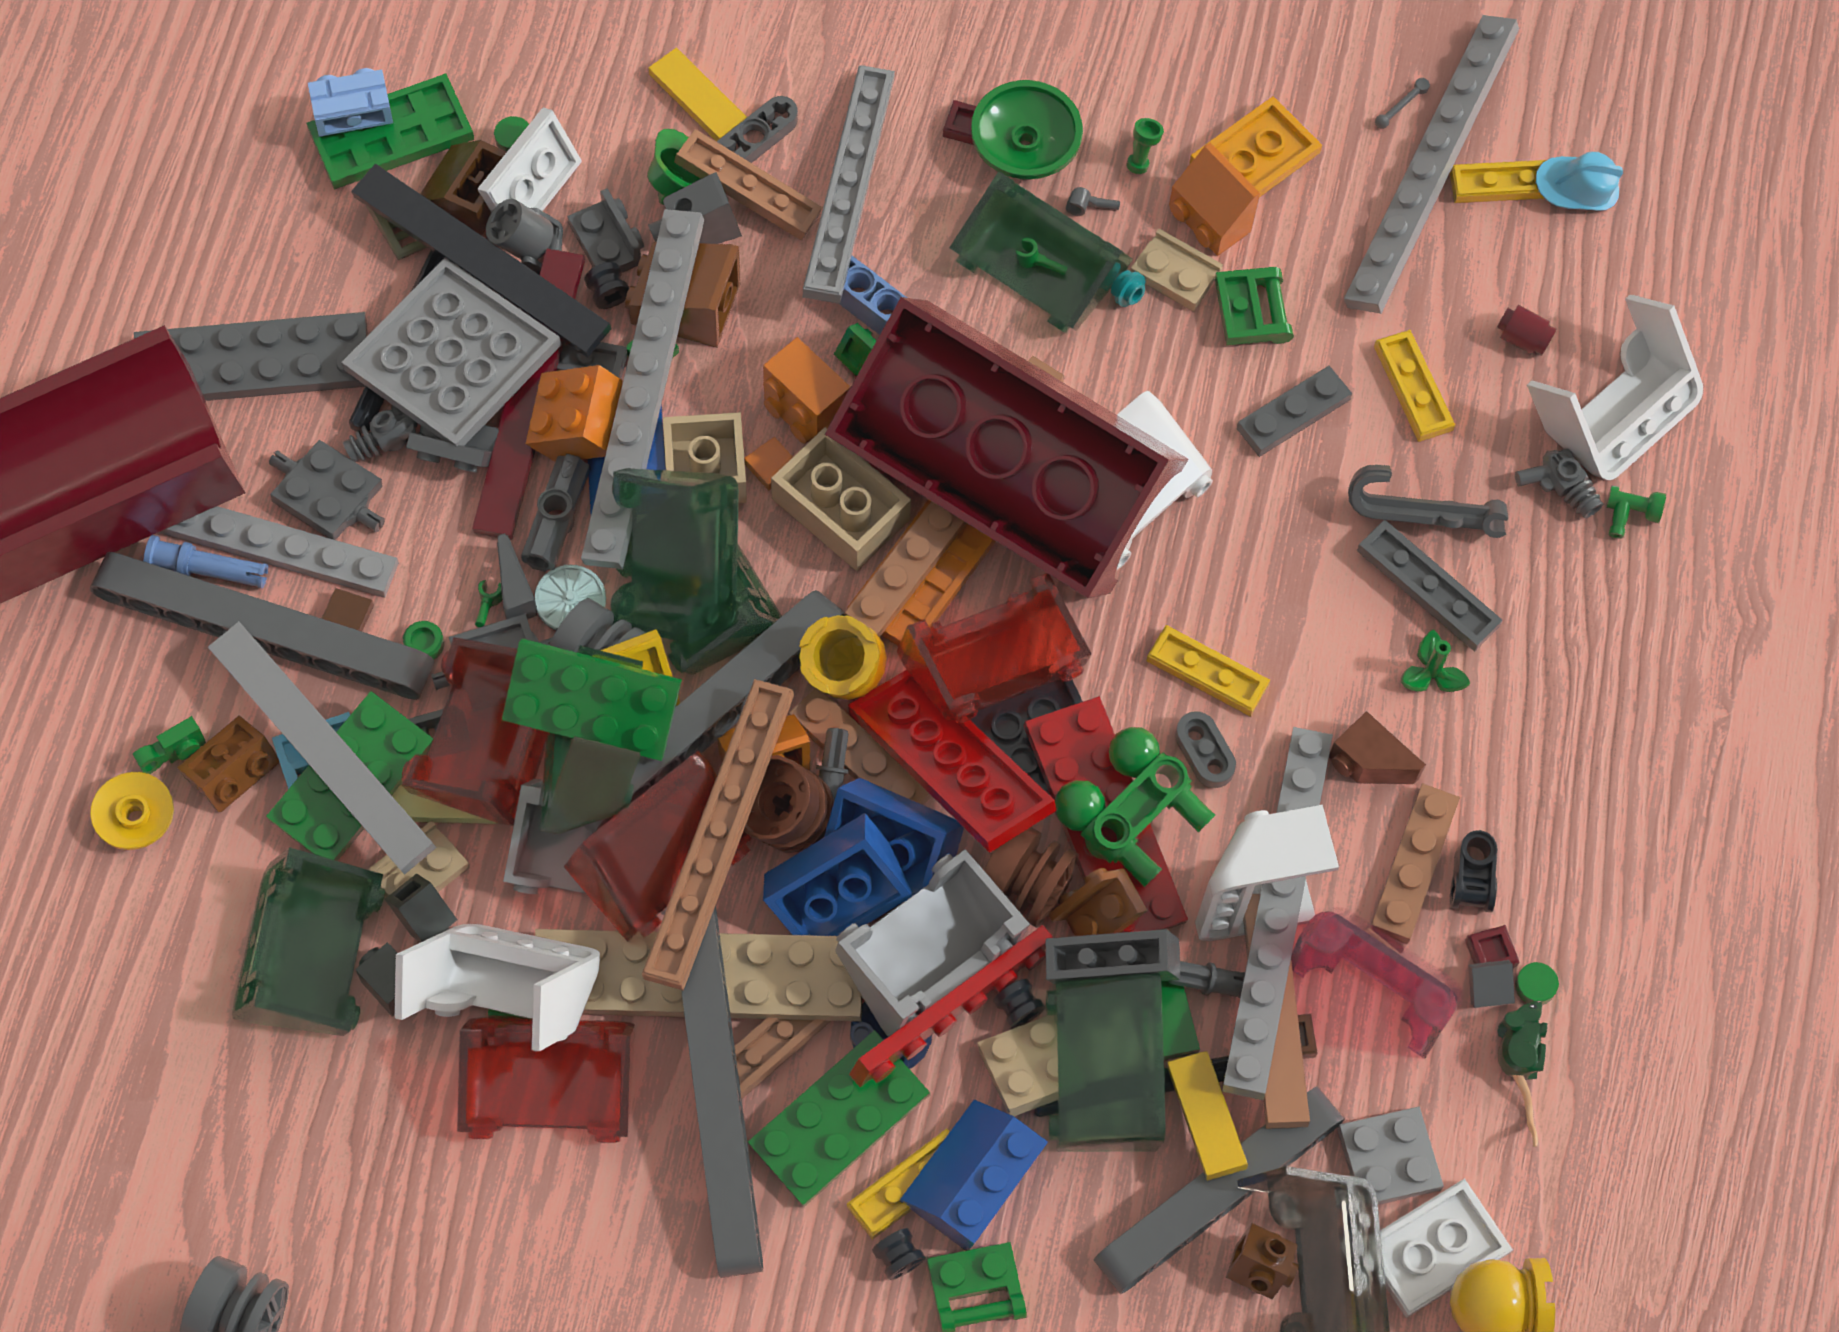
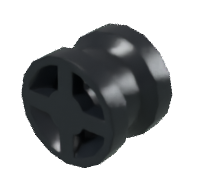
M615 262L599 264L590 269L584 277L587 288L594 292L593 301L599 309L613 308L626 300L629 286L625 281L621 280L622 271Z
M1027 978L1009 985L993 999L997 1008L1005 1011L1007 1015L1006 1022L1010 1029L1029 1023L1045 1010L1046 1006L1042 1000L1035 998L1032 994V984Z
M909 1228L892 1233L872 1249L875 1257L882 1259L886 1265L885 1274L889 1280L897 1279L909 1273L926 1259L922 1250L916 1249L911 1242L913 1235Z

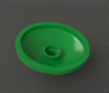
M1017 80L994 88L980 100L972 117V141L979 156L997 172L1017 179H1040L1059 172L1074 159L1082 142L1083 124L1074 102L1058 88L1039 81ZM1022 141H1027V142H1029V143H1031V144H1030V145H1023V144H1021L1020 142H1022Z

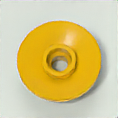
M127 772L111 778L97 791L91 805V821L98 836L108 845L122 850L141 849L153 844L165 834L173 819L174 803L168 788L158 778L143 772ZM132 812H142V816L138 820H128Z

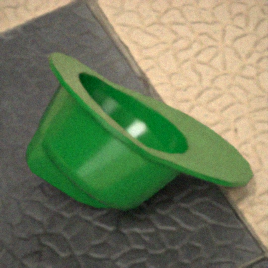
M663 129L658 132L655 139L654 158L647 172V178L658 192L659 203L664 205L663 200L665 197L700 180L699 177L674 163L677 153L689 138L684 133L675 129Z

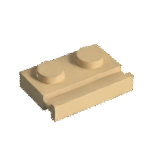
M1158 229L1155 237L1147 244L1130 271L1139 272L1145 277L1146 285L1194 312L1213 285L1216 272H1222L1223 264Z
M430 821L421 830L437 848L404 875L390 857L386 855L367 869V873L386 897L416 873L431 882L437 892H439L470 868L469 862L448 838L437 829L434 822Z

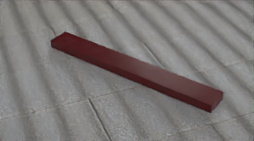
M547 248L540 276L575 299L585 264L584 255ZM561 339V346L505 403L498 429L499 432L494 444L472 527L476 534L492 537L505 534L506 536L508 535L510 540L513 539L536 451L525 443L542 373L557 371L564 341Z

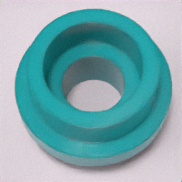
M1130 270L1119 274L1111 286V294L1115 297V302L1121 307L1138 303L1145 293V277L1139 272H1131Z

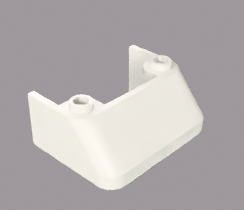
M1631 294L1625 298L1636 326V330L1625 339L1621 347V361L1625 371L1584 408L1581 409L1577 396L1573 392L1533 380L1527 384L1546 433L1563 449L1568 448L1572 452L1574 459L1596 477L1605 480L1617 478L1692 411L1701 400L1703 383L1674 305Z
M1323 805L1273 814L1261 810L1249 813L1244 817L1245 821L1236 829L1208 882L1195 921L1198 937L1201 941H1215L1245 935L1243 917L1252 894H1261L1262 884L1339 869ZM1306 880L1297 925L1316 921Z
M458 925L396 954L395 1019L403 1020L425 1008L435 1010V1014L438 1016L452 1017L459 1015L460 1010L474 1005L532 1018V1050L541 1051L557 1041L565 1040L568 1035L576 1031L599 972L600 952L589 947L486 925Z

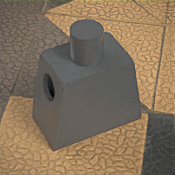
M717 172L665 197L663 200L665 208L668 210L702 213L704 224L699 243L719 244L742 236ZM662 219L648 224L655 242H657Z

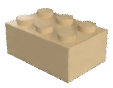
M825 427L771 478L772 499L853 569L858 571L910 520L911 499L860 456L824 435L827 431Z

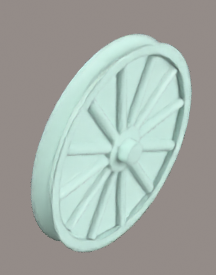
M563 565L550 570L541 578L535 590V602L539 617L547 626L556 631L568 613L580 601L590 598L600 605L606 606V593L602 581L594 572L579 565Z

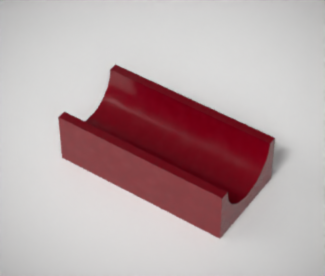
M901 297L824 434L1087 598L1111 594L1118 582L1115 579V573L1119 560L1134 530L1157 495L1174 476L1182 472L1189 460L1184 455L930 301Z
M165 325L0 398V604L105 557L108 552L119 551L245 494V490L193 371Z

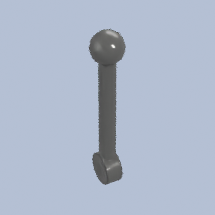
M1425 78L1417 79L1413 90L1385 115L1380 114L1376 117L1375 125L1380 129L1386 128L1389 125V120L1418 94L1427 93L1430 87L1429 81Z

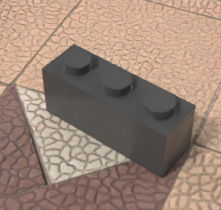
M1167 929L1047 938L1046 980L1059 988L1181 980L1179 938Z

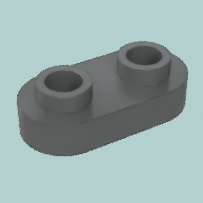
M1194 711L1185 714L1178 722L1175 737L1194 774L1207 787L1220 788L1227 785L1233 778L1236 760L1217 725L1209 715L1203 712ZM1193 731L1201 734L1202 739L1193 740L1188 734ZM1216 765L1221 769V772L1213 774L1207 767Z

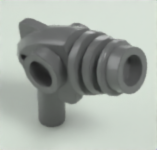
M391 404V410L379 412L373 417L372 422H370L371 432L364 425L361 427L364 436L358 430L355 433L357 439L355 440L350 435L349 439L343 442V445L352 461H364L363 453L368 458L373 457L371 449L376 456L380 455L377 446L384 452L388 450L397 451L403 448L408 441L409 433H416L418 423Z
M1568 448L1561 451H1547L1543 456V465L1515 472V480L1518 486L1539 482L1544 491L1550 492L1555 490L1560 497L1565 496L1564 501L1570 504L1571 507L1577 508L1576 513H1581L1585 519L1594 515L1603 506L1600 495L1595 494L1596 490L1595 487H1592V481L1590 479L1587 480V473L1580 466L1579 462L1574 459L1572 452Z

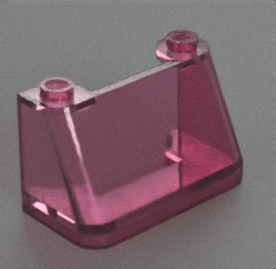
M1334 906L1316 914L1304 928L1291 955L1292 971L1302 978L1310 970L1316 968H1325V970L1332 974L1343 958L1411 1003L1401 1019L1406 1024H1409L1411 1028L1412 1038L1407 1048L1425 1059L1462 1003L1463 991L1460 984L1454 978L1349 909Z

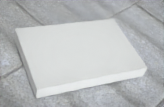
M543 107L478 187L479 193L491 212L499 203L506 199H515L529 208H538L543 211L582 162L553 110Z
M1465 1178L1358 1245L1406 1318L1451 1291L1456 1277L1472 1263L1489 1259L1500 1260L1513 1251Z

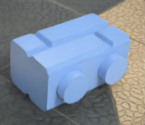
M369 68L357 70L353 75L342 77L324 75L318 78L317 81L308 83L319 137L393 123L382 69L374 71Z

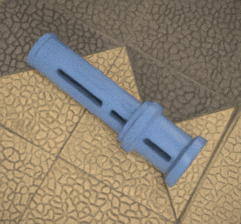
M151 535L144 552V562L187 576L194 573L256 586L261 589L264 588L267 577L251 574H268V564L266 563L261 564L198 551L196 546L189 542L178 545L160 541L159 536Z

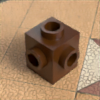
M1251 1223L1235 1246L1226 1278L1249 1288L1254 1293L1273 1299L1282 1286L1290 1287L1296 1276L1299 1264L1293 1261L1298 1244Z

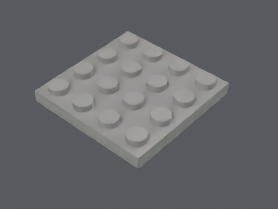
M444 258L341 363L347 373L443 441L453 443L457 447L458 445L465 446L561 346V341L558 335L447 258Z

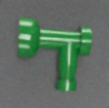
M1141 118L1136 121L1133 129V154L1128 157L1126 163L1128 170L1132 173L1144 174L1147 172L1150 164L1148 155L1151 146L1157 145L1164 133L1163 126L1158 121L1150 118Z
M1611 485L1606 508L1614 509L1612 526H1610L1608 535L1618 539L1624 538V527L1627 523L1630 509L1644 512L1645 518L1648 521L1659 524L1665 506L1666 493L1653 492L1648 498L1619 491L1618 486Z

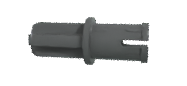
M828 728L826 731L822 766L816 765V769L819 770V777L829 786L835 801L838 787L842 786L844 780V773L848 774V770L844 769L849 734L845 729Z
M1180 961L1181 980H1171L1168 982L1173 985L1200 989L1204 995H1209L1213 992L1240 998L1245 972L1217 968L1211 962L1203 966Z

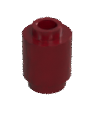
M1519 304L1515 310L1507 308L1497 326L1498 329L1503 331L1500 336L1501 339L1531 355L1533 352H1536L1541 356L1557 330L1549 325V320Z

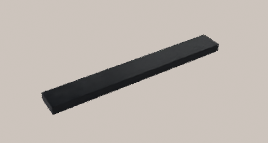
M377 164L373 165L351 191L354 198L443 259L447 258L558 335L561 340L586 357L590 356L612 329L609 322Z

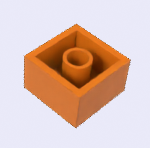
M798 337L763 365L764 406L773 417L777 419L781 417L788 423L793 435L803 444L809 443L825 427L828 429L851 388L850 385Z
M600 365L542 373L525 444L556 462L558 456L566 454L578 456L581 459L605 457L623 380Z

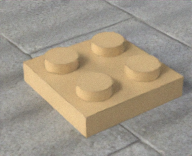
M1054 1013L977 1042L978 1051L1005 1109L1012 1116H1017L1087 1088V1079Z

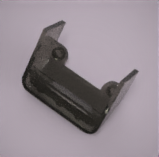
M1289 1166L1238 1179L1239 1189L1268 1193L1269 1210L1275 1222L1282 1228L1295 1230L1296 1244H1298L1297 1261L1299 1264L1302 1313L1296 1312L1286 1315L1281 1322L1280 1332H1390L1378 1201L1372 1185L1367 1180L1359 1177Z

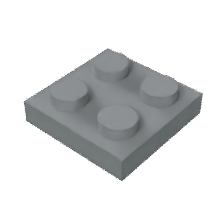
M1420 1106L1338 1126L1337 1131L1360 1209L1441 1191L1444 1187Z

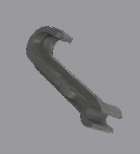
M1367 465L1360 468L1354 473L1348 487L1349 502L1353 509L1360 515L1368 518L1441 525L1449 528L1481 529L1492 538H1500L1506 535L1505 521L1508 520L1507 504L1501 500H1490L1484 505H1476L1455 501L1376 495L1365 492L1363 487L1369 483L1390 482L1392 470L1389 465Z

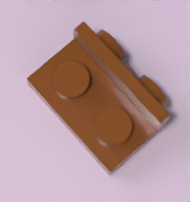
M238 715L177 768L185 779L206 796L214 809L222 812L279 764V759L266 737Z
M1100 868L1084 878L1085 885L1080 889L1072 890L1058 899L1059 906L1049 914L1052 922L1066 920L1075 936L1120 933L1148 910L1125 869L1107 871L1105 868Z

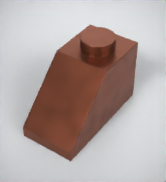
M1367 711L1333 743L1329 754L1334 768L1345 777L1350 776L1354 781L1361 784H1415L1420 779L1426 766L1422 760Z

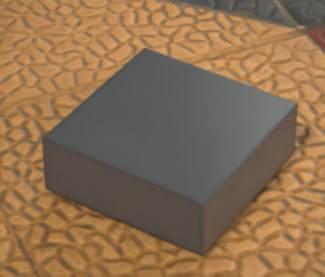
M1509 960L1468 965L1471 1005L1474 1008L1515 1003L1513 966Z

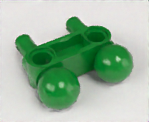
M1128 727L1116 733L1112 738L1109 747V758L1117 772L1126 777L1136 779L1107 807L1105 805V797L1098 786L1089 781L1075 780L1068 782L1056 794L1055 815L1061 825L1072 831L1082 832L1080 835L1084 838L1086 848L1093 856L1106 860L1109 864L1112 861L1114 863L1119 861L1145 887L1162 869L1136 844L1138 841L1136 837L1166 807L1168 809L1173 807L1198 833L1214 818L1215 814L1190 790L1192 780L1188 777L1187 768L1182 761L1176 757L1168 756L1164 752L1160 754L1159 743L1151 732L1142 727ZM1155 775H1165L1171 783V788L1162 787L1157 782ZM1106 827L1113 830L1117 836V842L1106 840L1101 833V828Z

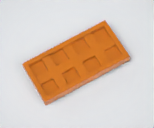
M928 499V501L924 504V506L921 508V510L918 512V514L915 516V518L912 520V522L909 524V526L906 528V530L903 532V534L900 536V538L897 540V542L894 544V546L891 548V550L888 552V554L885 556V558L882 560V562L879 564L876 570L872 573V575L869 577V579L866 581V583L863 585V587L860 589V591L848 605L847 609L851 606V604L858 597L861 591L865 588L868 582L872 579V577L875 575L878 569L882 566L885 560L889 557L892 551L903 539V537L906 535L909 529L913 526L916 520L927 508L931 500ZM967 523L892 620L882 636L910 654H913L996 541Z

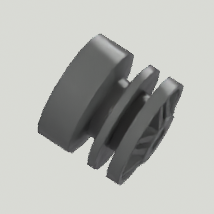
M586 598L580 601L568 613L552 637L549 645L590 655L646 632L639 628L632 629L631 623L623 619L613 624L614 615L612 611L596 601Z
M217 1256L205 1267L192 1290L182 1316L180 1332H278L288 1300L289 1285L287 1282L277 1278L269 1283V1277L262 1272L255 1274L246 1285L247 1268L244 1265Z

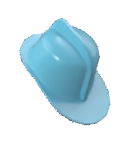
M1587 152L1579 157H1554L1541 164L1536 172V184L1541 195L1557 207L1603 211L1613 207L1619 198L1618 184L1623 174V168L1616 166L1612 159L1600 152Z

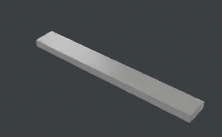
M862 65L858 66L803 286L802 297L838 304L841 302L894 83L895 71Z
M239 621L208 646L210 651L404 875L437 848Z

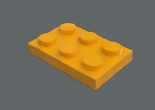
M1274 96L1208 142H1211L1259 191V197L1320 154L1322 144ZM1201 147L1196 152L1191 154L1189 161L1190 164L1199 154V152L1203 149V147Z

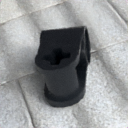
M1476 830L1468 833L1455 852L1450 888L1451 908L1457 909L1459 905L1484 908V911L1492 913L1494 910L1497 894L1496 864L1498 848L1494 837L1488 832ZM1476 847L1480 849L1485 859H1473L1469 856L1467 848Z

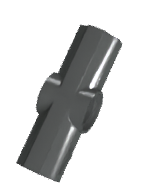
M566 454L557 457L546 489L538 498V511L521 555L522 562L527 563L532 569L543 572L554 570L565 538L574 527V514L590 472V465L578 456ZM553 510L563 511V513L559 515L548 514Z

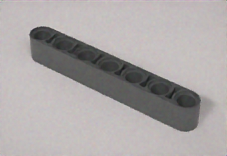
M1318 1086L1307 1092L1310 1116L1308 1127L1266 1129L1265 1124L1241 1143L1248 1163L1246 1170L1209 1181L1206 1180L1204 1172L1110 1243L1094 1258L1095 1263L1120 1294H1123L1343 1123L1345 1118Z

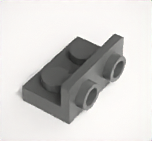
M608 188L600 191L601 202L567 216L568 224L592 267L606 262H615L623 273L638 266L641 258L640 249L644 248V242L636 227L630 229L625 219L628 218V215L620 198L613 199Z

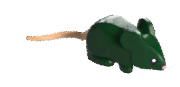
M1541 1001L1524 1004L1516 1011L1508 1012L1499 1023L1497 1029L1498 1035L1502 1038L1498 1049V1063L1504 1073L1514 1078L1522 1093L1526 1109L1527 1126L1532 1134L1534 1147H1537L1538 1137L1533 1121L1531 1093L1526 1080L1537 1079V1072H1541L1544 1069L1546 1044L1541 1043V1038L1546 1037L1548 1023H1539L1542 1015Z

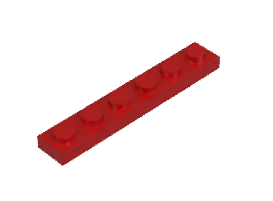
M1043 925L860 1057L849 1075L859 1087L871 1079L876 1083L883 1080L895 1069L896 1066L893 1064L902 1056H905L907 1060L913 1058L927 1045L924 1041L934 1033L941 1037L958 1022L955 1017L964 1011L971 1015L984 1005L988 1000L985 995L995 988L1000 993L1018 978L1016 973L1022 968L1026 967L1030 971L1038 966L1046 958V939L1053 938V936Z

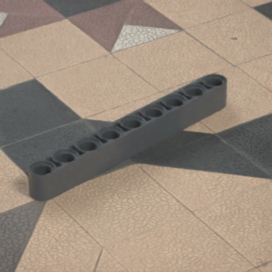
M114 552L106 553L90 586V591L94 595L107 602L218 638L239 621L268 654L408 699L417 700L420 698L435 663L432 657L420 650Z
M815 590L809 593L675 707L662 761L622 752L573 795L567 805L568 814L596 838L605 837L738 722L754 679L780 686L800 669L801 662L799 657L801 648L799 645L808 627L820 618H829L836 615L845 616V612L821 592Z
M715 905L684 991L681 990L715 1257L719 1277L725 1278L763 1272V1257Z

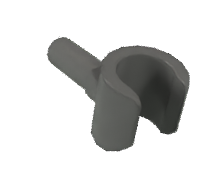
M1078 187L1071 192L1066 205V211L1075 216H1082L1085 214L1087 206L1119 210L1120 201L1091 196L1087 189Z

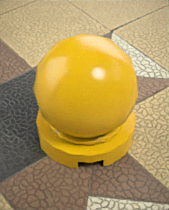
M836 615L829 618H820L808 627L800 641L799 647L801 651L799 658L802 674L810 685L834 698L850 700L862 697L877 687L885 673L887 656L882 640L873 629L852 616Z
M1495 1259L1472 1263L1456 1277L1450 1293L1452 1317L1461 1330L1464 1332H1554L1555 1303H1546L1545 1282H1553L1547 1259H1525L1521 1270L1510 1262Z

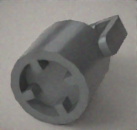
M506 199L498 204L488 218L486 235L489 241L519 258L522 264L540 275L543 264L538 259L544 255L546 249L562 251V224L538 208H529L515 199Z

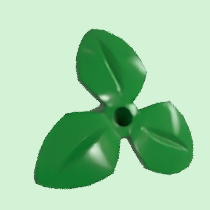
M1434 629L1424 636L1418 648L1417 656L1426 667L1411 666L1404 671L1401 677L1403 686L1416 692L1426 691L1431 678H1435L1439 689L1445 692L1463 690L1470 685V680L1463 671L1456 667L1443 668L1451 651V646L1447 641L1442 640Z

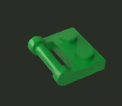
M1265 267L1216 272L1214 280L1226 345L1268 341L1283 344L1294 338L1292 325L1287 323L1280 286L1283 282L1280 268ZM1258 285L1266 288L1272 324H1263L1257 292Z
M1011 1242L927 1258L941 1332H955L956 1327L1011 1316L1013 1320L1027 1318L1025 1301L1020 1287ZM1002 1290L1007 1291L1008 1300L953 1311L950 1307L949 1301Z

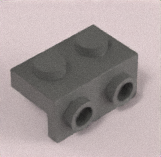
M484 425L465 446L458 445L456 447L453 443L441 440L421 426L419 433H409L406 448L418 451L416 458L439 463L440 458L444 457L455 460V468L477 472L478 466L489 467L499 431L498 428Z

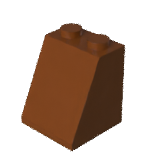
M657 242L652 243L648 255L643 254L641 256L637 269L639 280L636 287L630 286L627 292L625 308L629 309L631 324L636 326ZM699 243L677 337L718 348L741 285L739 246L733 244Z

